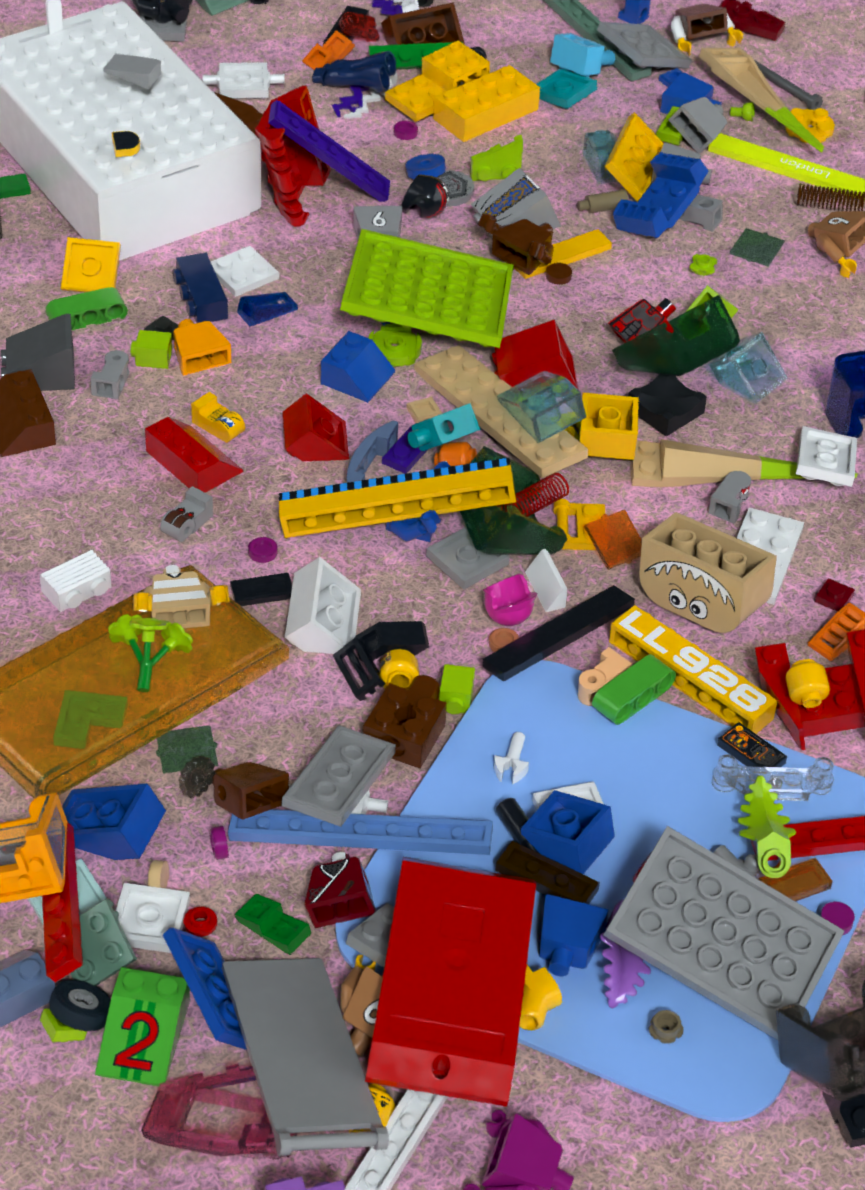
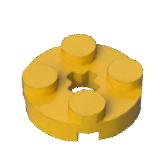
M791 109L790 112L819 142H824L826 138L833 135L835 124L832 118L828 116L829 112L826 109ZM785 126L787 133L791 137L793 135L799 138V141L808 143Z

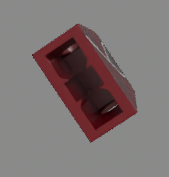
M337 852L332 855L331 862L317 865L313 868L305 898V907L315 929L371 916L376 912L369 881L358 857H350L345 852Z

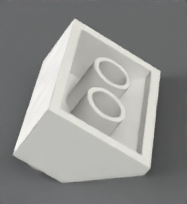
M321 557L294 573L285 638L303 652L335 654L356 636L361 589Z

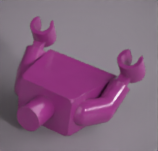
M493 1111L491 1119L496 1123L487 1122L486 1131L491 1137L497 1138L481 1184L486 1187L485 1190H570L574 1176L558 1168L563 1152L562 1146L552 1138L542 1122L536 1119L523 1118L517 1113L507 1119L504 1111ZM471 1183L467 1184L463 1190H480V1188Z

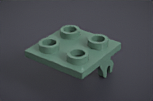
M104 899L79 916L83 966L70 973L73 980L88 982L97 986L119 972L121 967L125 968L137 960L118 921L117 916L119 913L113 910L112 906H114V903L109 899Z

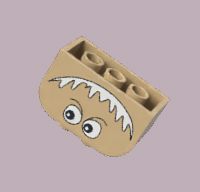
M675 512L642 538L640 582L647 596L658 606L712 631L727 633L734 630L770 599L773 591L777 555Z

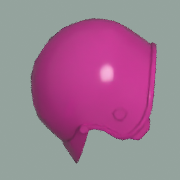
M522 574L508 577L483 589L484 604L488 615L494 622L503 626L519 625L528 619L533 611L534 601L538 594L537 592L529 591L527 580Z

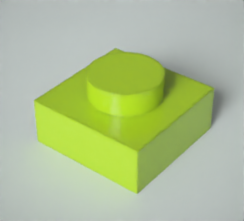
M50 1008L43 1009L40 1021L52 1042L85 1040L87 1031L73 1029L64 1025L54 1017Z

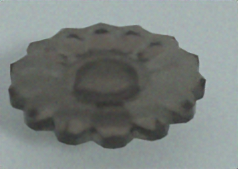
M202 755L198 758L193 757L190 762L186 763L184 769L181 770L178 781L179 788L184 796L188 795L189 798L199 797L213 783V776L215 775L213 769L215 765L211 762L210 758H205Z

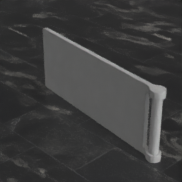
M322 959L223 962V975L271 1124L277 1155L288 1156L291 1155L292 1151L373 1146L375 1150L387 1149L389 1145L387 1128L382 1125L367 1082H365L363 1070ZM370 1129L367 1132L290 1136V1133Z

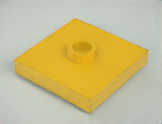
M67 237L60 289L90 292L108 287L115 288L121 249L120 242Z

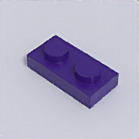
M412 426L382 457V464L405 474L427 452V450L421 451L419 447L413 448L409 444L408 433L412 432Z

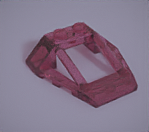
M239 1063L226 1066L227 1073L204 1078L203 1073L160 1083L141 1129L143 1137L155 1143L215 1156H241L251 1159H280L291 1156L277 1155L275 1138L263 1099L212 1090L256 1081L253 1067L240 1069ZM194 1101L263 1114L260 1124L244 1125L239 1141L183 1130ZM290 1133V1136L298 1135V1133Z

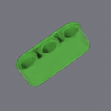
M108 287L52 300L47 304L45 312L49 320L64 314H71L72 330H76L94 323L98 325L111 322L112 319L116 318L124 319L128 309L119 291L116 288Z
M649 654L600 688L592 700V706L614 724L619 725L665 693L673 685L676 679V672L654 655Z

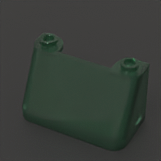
M720 295L668 321L674 330L673 333L665 330L667 325L664 322L616 347L612 351L618 364L625 370L683 376L737 347L740 338Z
M483 446L471 463L507 457ZM510 459L515 494L540 481L539 476L533 470ZM524 499L525 504L529 508L527 501ZM521 501V504H522L523 508H524L525 511H526V508H525L523 502ZM512 503L507 506V511L505 510V504H503V509H501L502 505H500V508L496 505L460 511L476 550L487 555H538L542 549H546L552 555L560 551L568 540L562 528L558 526L549 528L539 523L535 514L526 517L521 514L515 505L512 506Z

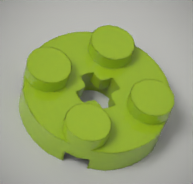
M399 324L382 325L380 331L374 334L373 330L368 337L374 341L394 367L413 365L422 351V339L418 332L416 336L411 332V329L404 328Z

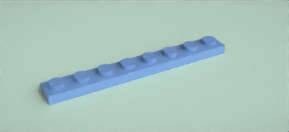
M269 810L244 820L232 814L228 836L229 841L490 855L493 821L350 814L340 827L297 811Z

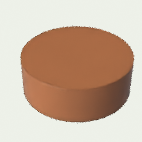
M498 628L489 636V647L492 651L496 652L519 639V635L512 629Z

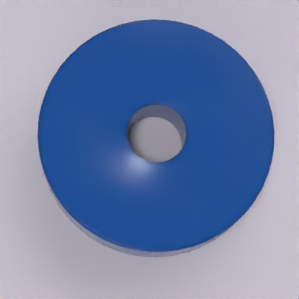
M439 154L419 155L411 158L405 164L407 176L411 179H415L418 175L437 177L446 171L445 158Z

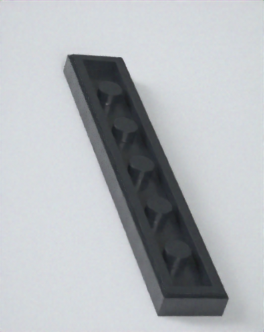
M613 585L483 658V668L504 682L625 613L634 606L635 598Z

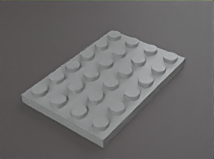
M667 826L603 936L785 1044L834 953L844 930Z

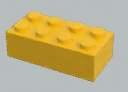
M508 65L434 96L433 119L462 142H465L539 109L540 87Z

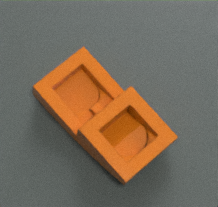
M335 31L323 46L317 43L302 62L315 71L316 68L323 67L327 63L331 64L335 60L343 59L355 45L344 35Z

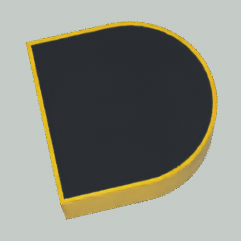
M131 131L112 132L115 157L132 156L139 152L140 138L136 133Z

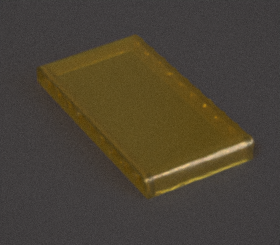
M189 565L180 568L181 572L194 571L197 573L200 581L205 582L210 587L216 586L194 566ZM132 594L125 600L108 607L103 612L84 620L79 625L64 633H60L55 638L0 667V767L33 799L40 795L55 792L59 796L289 659V646L229 597L230 602L228 603L222 602L220 605L210 606V626L183 628L193 639L191 644L192 650L189 653H185L182 650H173L171 653L167 652L152 668L149 692L137 691L140 664L131 645H127L122 641L112 642L108 631L109 625L117 622L118 618L122 615H141L143 619L151 618V611H133L134 594ZM162 630L155 631L154 642H151L150 660L162 648V643L165 641L161 636ZM141 633L137 635V644L144 656V642L142 641Z

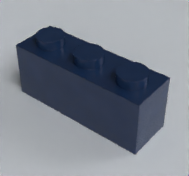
M207 252L177 257L176 269L172 271L173 279L176 285L180 284L179 291L182 301L187 300L188 316H194L196 323L228 319V300Z

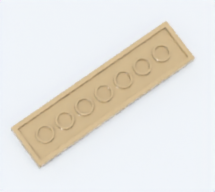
M460 345L450 347L448 350L428 356L414 363V370L457 408L471 403L478 425L541 478L588 458L587 447L505 381L500 380L495 373Z

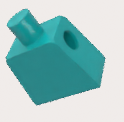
M471 403L412 425V432L408 433V442L411 447H419L421 451H425L480 430ZM448 421L453 425V430L451 431L447 423Z

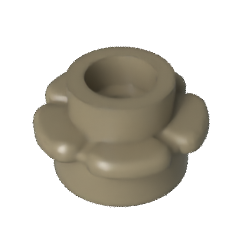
M659 1011L650 1021V1035L662 1043H674L676 1038H680L683 1034L681 1019L673 1011Z

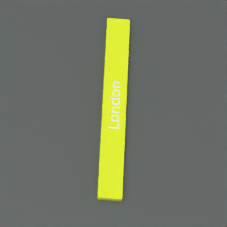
M721 133L708 146L709 152L809 184L821 186L822 188L825 186V189L829 187L830 190L833 187L834 191L837 188V193L839 188H841V193L845 189V194L847 189H849V194L853 190V195L856 190L857 195L861 191V196L865 191V179Z

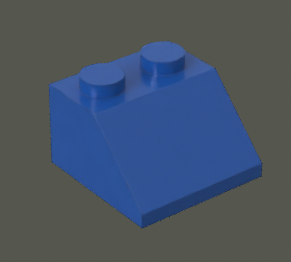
M348 331L321 360L322 385L367 403L395 373V369L373 340Z
M554 790L522 826L521 834L541 855L584 874L615 837L611 806Z

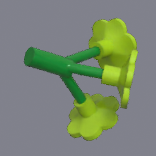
M126 614L120 616L117 622L110 624L108 627L109 638L112 642L122 641L127 645H131L140 664L137 691L149 692L152 668L167 652L171 653L173 650H182L185 653H189L192 650V637L184 631L180 624L175 622L172 624L156 618L143 619L141 615L130 616ZM162 630L161 636L165 641L162 643V648L150 660L151 642H154L155 631ZM141 633L142 641L144 642V656L137 644V635Z

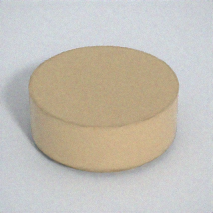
M154 860L149 867L148 886L166 889L169 880L168 862Z

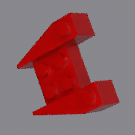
M865 629L846 632L850 664L825 668L830 692L820 705L813 708L798 705L789 696L785 679L786 673L790 669L786 644L779 643L755 647L761 689L777 700L775 712L790 731V735L800 750H806L804 737L865 727Z

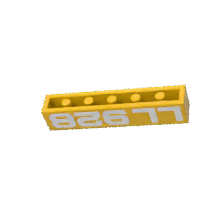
M636 605L611 623L609 638L611 644L636 661H640L649 654L654 655L676 672V679L673 683L674 687L731 726L740 722L757 734L774 720L777 706L775 698Z

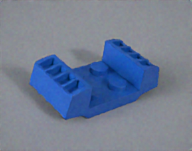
M663 152L657 154L650 162L657 178L638 202L623 199L619 201L613 211L616 228L627 233L631 232L658 238L667 228H672L698 195L700 185L709 172L701 159Z

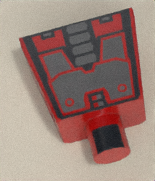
M667 298L662 300L655 308L647 300L641 299L612 319L608 324L628 347L648 363L672 336L674 330L667 318L676 310V307Z

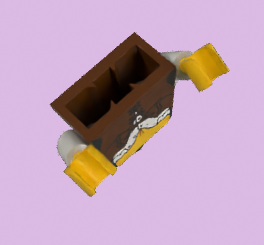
M699 4L676 9L675 17L671 22V30L675 42L678 43L677 48L681 51H686L689 56L691 54V43L686 41V39L690 40L725 32L729 34L727 44L734 47L735 41L741 44L743 33L734 29L735 26L727 14V9L724 7Z

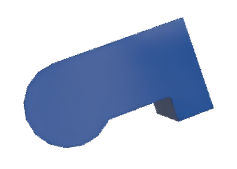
M626 0L625 8L619 12L618 18L631 24H641L649 18L651 0Z

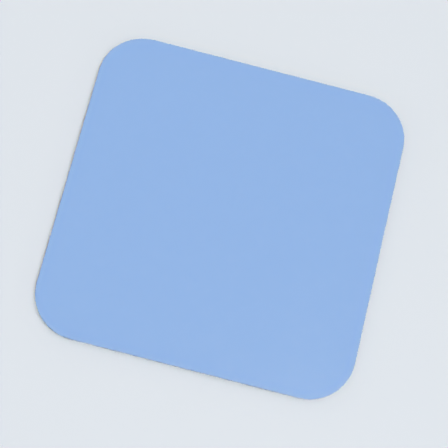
M541 660L504 682L495 675L488 678L399 815L403 817L493 821L490 855L378 849L364 871L369 881L376 911L386 903L395 907L403 857L499 873L495 871L496 862L512 841L515 842L496 813V807L500 802L508 798H514L529 819L536 812L532 802L533 793L594 781L603 804L611 806L615 837L583 875L600 882L599 891L589 905L609 909L608 922L615 905L622 899H625L631 889L634 874L653 851L667 826L711 852H714L719 846L725 845L737 859L745 860L747 855L755 854L751 840L740 836L738 833L740 830L748 828L739 824L738 819L750 815L742 812L740 806L750 804L744 799V795L753 792L749 789V785L755 783L756 777L759 775L717 746L718 738L731 728L730 726L658 699L652 701L623 723L616 725L593 706H587L579 701L577 696L579 676L583 671L557 662ZM521 732L525 735V741L519 759L520 761L529 762L528 772L520 781L512 784L514 771L512 767H509L508 770L503 772V778L500 782L494 771L495 755L506 757L513 734ZM765 740L787 755L786 764L766 780V783L772 784L769 792H775L778 795L774 804L781 803L783 805V810L777 814L790 818V822L787 824L865 816V777ZM865 850L791 858L790 868L782 877L769 878L761 871L755 876L758 880L819 916L821 915L822 908L830 902H841L848 905L855 915L851 931L842 935L785 1044L645 960L643 962L651 969V973L649 975L638 973L645 982L644 986L639 987L634 984L633 986L637 994L633 997L626 995L627 1003H619L617 1007L610 1008L607 1003L608 997L605 996V992L610 988L604 984V980L610 977V974L604 972V967L612 962L602 954L604 949L610 948L602 940L586 968L580 969L570 966L569 973L566 976L552 974L549 971L550 961L544 960L539 956L546 895L535 891L527 965L532 972L543 967L548 970L561 991L562 1004L547 1011L541 1028L530 1031L519 1027L518 1043L700 1119L732 1122L744 1120L761 1113L781 1093L865 909ZM779 860L768 861L770 867H775ZM370 916L336 923V942L341 955L351 968L355 967L356 957L361 953L346 944L348 933ZM363 955L362 965H371L373 960ZM376 963L375 972L383 977L384 967ZM659 1011H673L681 1019L683 1034L680 1038H676L674 1043L665 1044L650 1035V1021Z

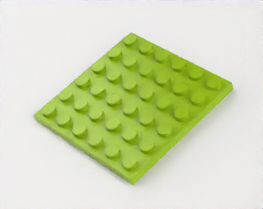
M361 229L340 311H345L352 316L362 315L370 317L378 322L399 324L407 329L417 328L425 330L432 335L442 334L453 337L458 341L467 340L479 343L484 347L500 348L513 264Z

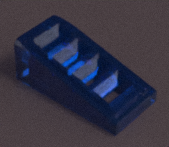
M286 292L240 297L237 313L250 327L298 310V305Z

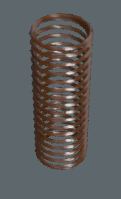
M802 183L799 184L796 204L798 206L800 205L801 198L802 206H804L806 198L807 207L810 198V207H812L814 199L815 208L818 199V208H820L822 200L823 209L826 200L827 210L831 196L830 210H832L833 201L834 211L836 210L839 197L838 211H840L841 202L842 211H844L846 198V211H848L850 198V211H852L854 198V211H856L858 199V211H860V207L861 211H863L865 191L861 196V191L857 195V190L853 195V190L849 194V189H847L845 194V189L841 193V188H839L837 193V188L833 192V187H831L829 192V187H827L825 192V186H823L822 191L821 186H819L817 191V185H815L813 190L812 184L809 190V184H807L806 189L805 183L803 185Z

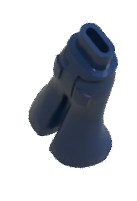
M385 51L357 60L338 59L331 62V64L327 63L323 67L316 68L312 81L313 83H322L323 86L330 87L364 86L373 89L377 93L389 90V76L396 73V58L391 51Z

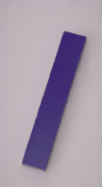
M276 100L271 104L269 124L275 128H285L284 134L378 201L385 202L389 199V179L280 101Z

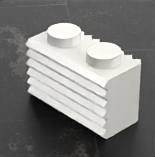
M90 550L41 573V591L60 612L68 608H76L82 601L95 595L101 596L111 588L110 569L100 560L99 556L97 557L93 550Z

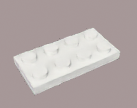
M749 507L737 539L777 555L773 591L770 599L766 602L774 605L805 522Z

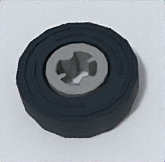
M65 980L58 983L53 990L49 1000V1007L54 1017L64 1025L81 1031H97L106 1025L111 999L100 988L88 982Z

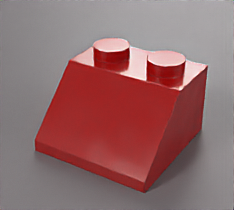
M307 393L283 411L285 449L292 457H297L301 461L349 460L346 421Z

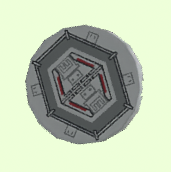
M446 170L443 174L436 177L448 189L449 202L447 206H459L467 203L474 194L473 180L466 174Z

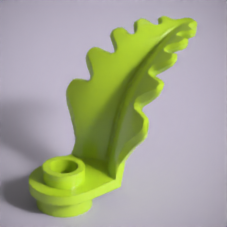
M759 775L756 777L755 783L749 785V789L753 792L744 795V799L750 804L740 806L742 812L750 815L739 818L738 823L748 828L740 830L738 833L742 837L756 841L759 870L769 878H779L785 875L790 868L791 846L789 838L796 834V830L784 827L785 824L790 822V818L777 814L783 810V805L781 803L774 804V801L778 798L777 793L769 792L772 784L766 783L764 776ZM772 855H777L779 858V862L775 867H770L768 864V859Z

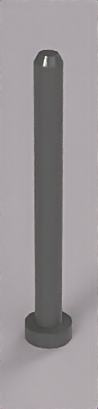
M754 60L766 79L807 103L808 109L815 110L821 107L823 102L821 96L809 94Z

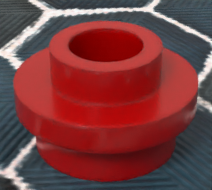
M195 907L190 909L184 916L185 930L195 936H207L214 932L217 927V915L210 908ZM198 918L205 919L204 921H196Z

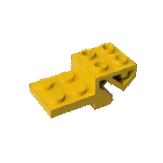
M458 40L423 57L422 74L385 91V100L417 122L434 113V96L458 87L461 81L467 83L489 74L490 61Z

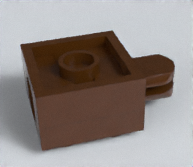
M417 676L408 689L389 683L364 723L363 734L395 744V754L391 759L421 769L446 724L447 703L438 700L439 683L431 676Z

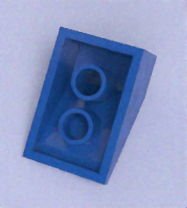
M148 783L71 790L62 805L67 822L74 827L75 848L112 860L140 859L166 812Z

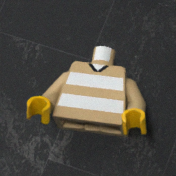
M169 565L164 568L163 574L153 576L152 586L146 587L143 592L134 593L133 611H151V618L165 620L172 624L175 622L183 628L210 626V606L220 605L222 602H230L228 586L217 585L210 587L205 582L200 581L196 572H181L179 566Z

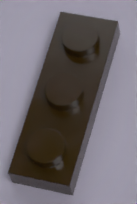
M514 841L509 844L496 862L495 871L505 875L533 879L536 881V891L544 895L549 894L590 904L599 891L600 882Z

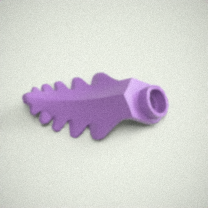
M624 899L615 905L605 926L606 930ZM604 933L600 934L601 940L610 947L604 949L602 954L612 962L604 967V972L610 974V977L604 980L605 986L610 988L605 992V996L608 997L607 1003L609 1007L615 1008L619 1003H627L626 995L633 997L637 994L633 986L634 984L639 987L644 986L645 982L638 973L649 975L651 969L643 962L642 958L603 936Z

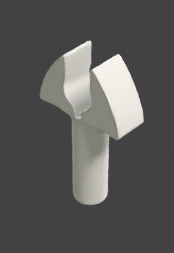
M521 732L513 734L506 757L496 755L494 757V771L500 782L503 778V772L508 770L509 767H512L514 771L512 784L520 781L528 772L529 762L520 761L519 759L525 741V735Z

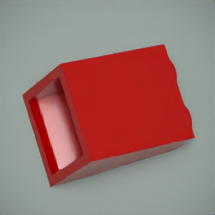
M555 319L502 338L500 348L495 347V352L492 353L494 364L498 369L494 373L500 380L505 381L518 393L579 392L573 355Z

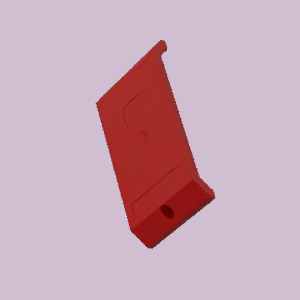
M408 857L402 858L365 1082L508 1106L520 1027L536 891L535 880Z

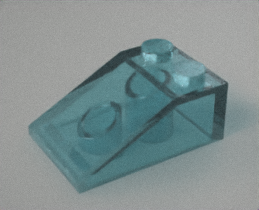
M542 371L497 395V400L537 443L586 418L581 392L567 378L547 371Z

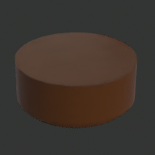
M552 263L546 269V279L556 285L567 284L572 279V268L565 263Z

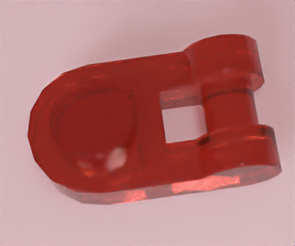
M345 12L339 20V26L346 35L365 38L367 42H374L380 39L379 32L375 29L377 26L376 20L372 16Z

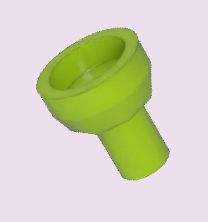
M748 102L743 104V107H731L730 115L743 117L746 121H753L752 116H755V104Z

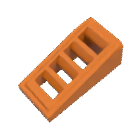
M852 603L846 604L808 642V646L829 661L834 660L848 648L846 632L865 629V612ZM825 639L827 642H829L830 644H832V645L835 646V647H834V648L830 647L828 644H826L825 642H823V640Z

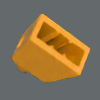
M184 319L179 323L178 328L173 331L174 349L183 376L231 363V344L210 321L194 324L191 319Z

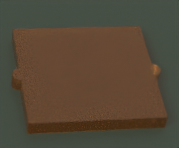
M625 509L611 515L603 514L600 519L587 523L584 526L608 570L624 563L630 564L632 560L641 557L642 539Z

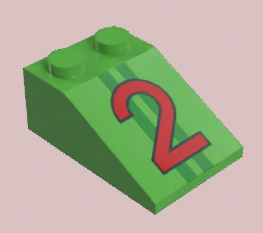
M121 967L111 997L95 1076L165 1087L190 1003V988L183 977Z

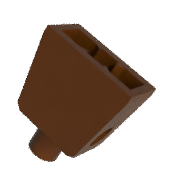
M245 762L227 769L218 768L213 772L211 778L214 785L216 805L242 820L282 806V797L289 789L288 772L252 762Z

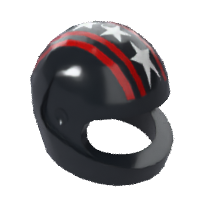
M418 175L404 196L401 204L402 210L407 213L415 205H418L421 209V217H436L446 209L449 202V192L446 185L439 178L429 175Z

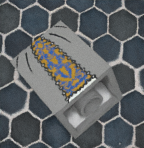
M520 168L471 204L475 212L473 218L477 224L482 214L488 213L497 219L496 222L501 226L513 224L521 219H527L538 226L546 222L553 229L561 227L548 196Z

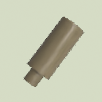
M625 189L586 195L584 200L577 201V208L579 211L587 210L589 214L614 210L621 199L628 200V194Z

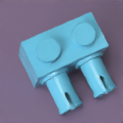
M573 33L555 34L550 62L558 65L559 69L569 72L573 71L578 75L589 78L590 75L600 74L601 66L613 65L615 54L610 50L604 51L605 46Z

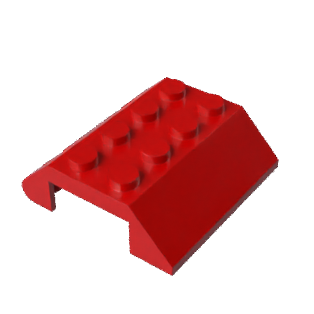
M302 85L271 100L255 128V135L260 139L262 161L266 163L268 170V181L272 184L274 190L275 204L278 205L281 215L294 227L302 226L309 217V212L302 210V205L298 200L304 187L324 186L331 170L329 165L284 134L285 128H275L268 121L271 104L278 100L319 129L307 85Z

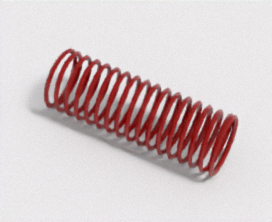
M555 472L515 494V503H512V505L510 503L505 504L506 513L513 522L509 521L506 517L503 504L501 506L502 513L511 524H507L500 514V505H497V513L500 520L507 526H512L557 500L564 498L569 493L568 482L563 475ZM556 476H559V477L564 481V483L566 484V488H567V493H566V494H565V488H564L563 483H562L561 480H560L559 478H557ZM553 477L556 478V479L561 483V485H562V487H563V490H564V494H563V495H562L561 487H560L559 484L553 479ZM553 481L557 484L560 493L558 492L556 486L553 484ZM547 485H548L549 488L551 489V491H552V493H553V496L551 495L550 491L548 490ZM544 488L547 490L550 498L547 496ZM541 490L544 492L546 499L542 495ZM537 491L540 493L543 501L540 499ZM534 493L537 495L540 504H539L538 501L536 500V498H535V496H534ZM528 498L532 502L533 507L530 505ZM524 499L527 501L529 508L525 504ZM521 501L523 502V504H524V506H525V508H526V511H525V509L523 508V506H522V504H521ZM507 506H508V508H509L511 514L513 515V518L509 515L508 510H507Z

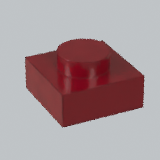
M828 578L817 593L815 602L838 612L853 598L855 589Z

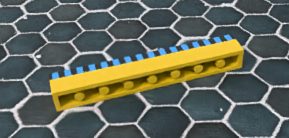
M510 457L279 493V518L284 537L289 538L418 518L428 510H435L437 514L515 503L516 495Z

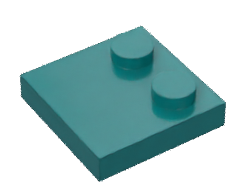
M563 69L557 70L536 84L540 87V100L566 109L597 90L596 80Z

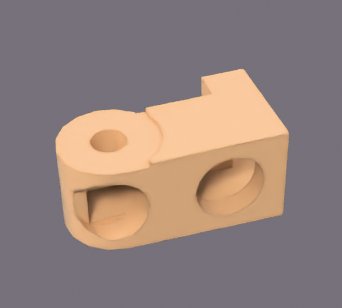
M608 647L601 653L600 664L594 667V669L586 670L580 674L577 695L579 701L587 706H592V700L598 690L630 668L632 663Z

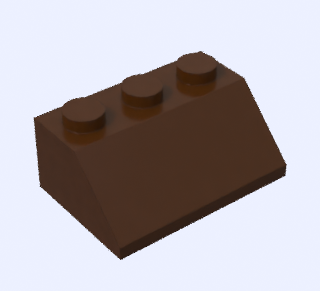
M454 2L391 15L381 22L388 45L446 43L458 40L465 44Z
M32 369L3 375L0 379V456L5 457L56 445L54 420Z

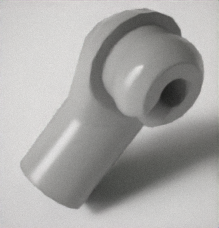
M725 845L719 846L713 852L753 877L757 876L760 872L757 865V855L755 854L747 855L745 860L737 859Z

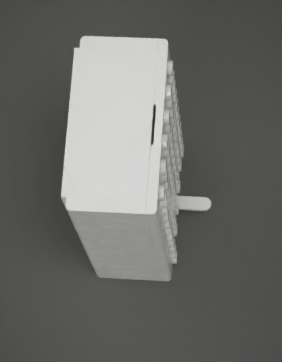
M46 0V25L0 38V143L83 239L120 242V261L249 216L251 212L261 208L260 139L124 1L108 4L102 8L62 19L61 0ZM115 54L147 57L161 61V75L149 89L103 72V68ZM131 131L136 133L140 138L139 152L132 156L115 157L112 132Z

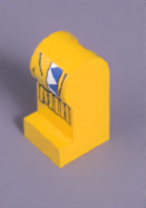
M207 392L191 403L192 423L225 443L230 442L245 431V423L242 417L237 412L229 411V409L219 404L217 396L211 392Z

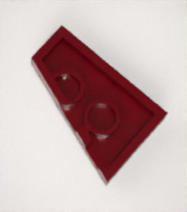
M724 0L719 6L727 9V14L735 26L734 29L773 41H777L785 29L784 21L766 11L752 9V4L747 1L741 3L737 0Z

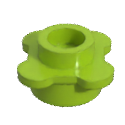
M695 254L692 256L693 263L690 264V270L701 276H707L715 272L714 265L717 264L715 257H710L706 254Z

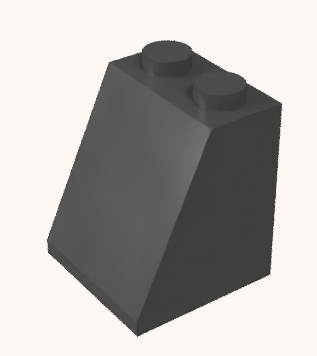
M71 314L61 315L6 338V349H1L2 366H6L1 367V378L6 374L32 369L41 391L75 389Z

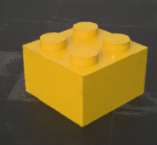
M583 392L578 441L588 448V456L634 460L638 436L639 397Z

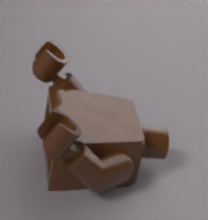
M488 213L482 214L478 225L493 235L492 255L506 263L513 264V267L528 275L532 274L541 263L544 265L551 263L554 247L552 245L553 228L550 224L545 222L538 226L527 219H521L513 224L501 226L496 222L497 219Z

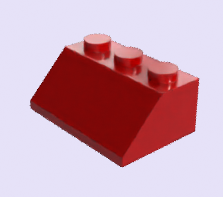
M167 416L145 428L146 452L188 488L193 486L206 493L243 472L240 466L191 425Z

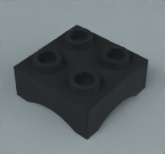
M668 369L662 371L648 385L634 388L628 394L630 397H639L638 417L666 437L704 414L707 396L703 393L693 391L683 385L675 374Z

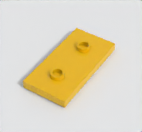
M634 112L628 116L604 167L638 202L652 181L653 168L650 162L661 152L664 143Z

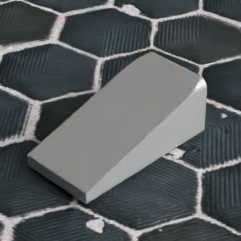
M115 54L103 68V72L149 89L161 75V61L147 57Z

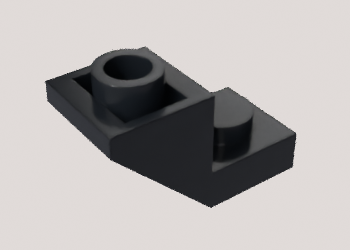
M422 621L378 622L355 636L363 642L373 661L395 649L408 650L415 656L429 648L426 626Z

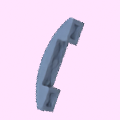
M397 421L384 424L361 442L350 460L347 470V483L365 480V472L376 455L383 457L398 441Z

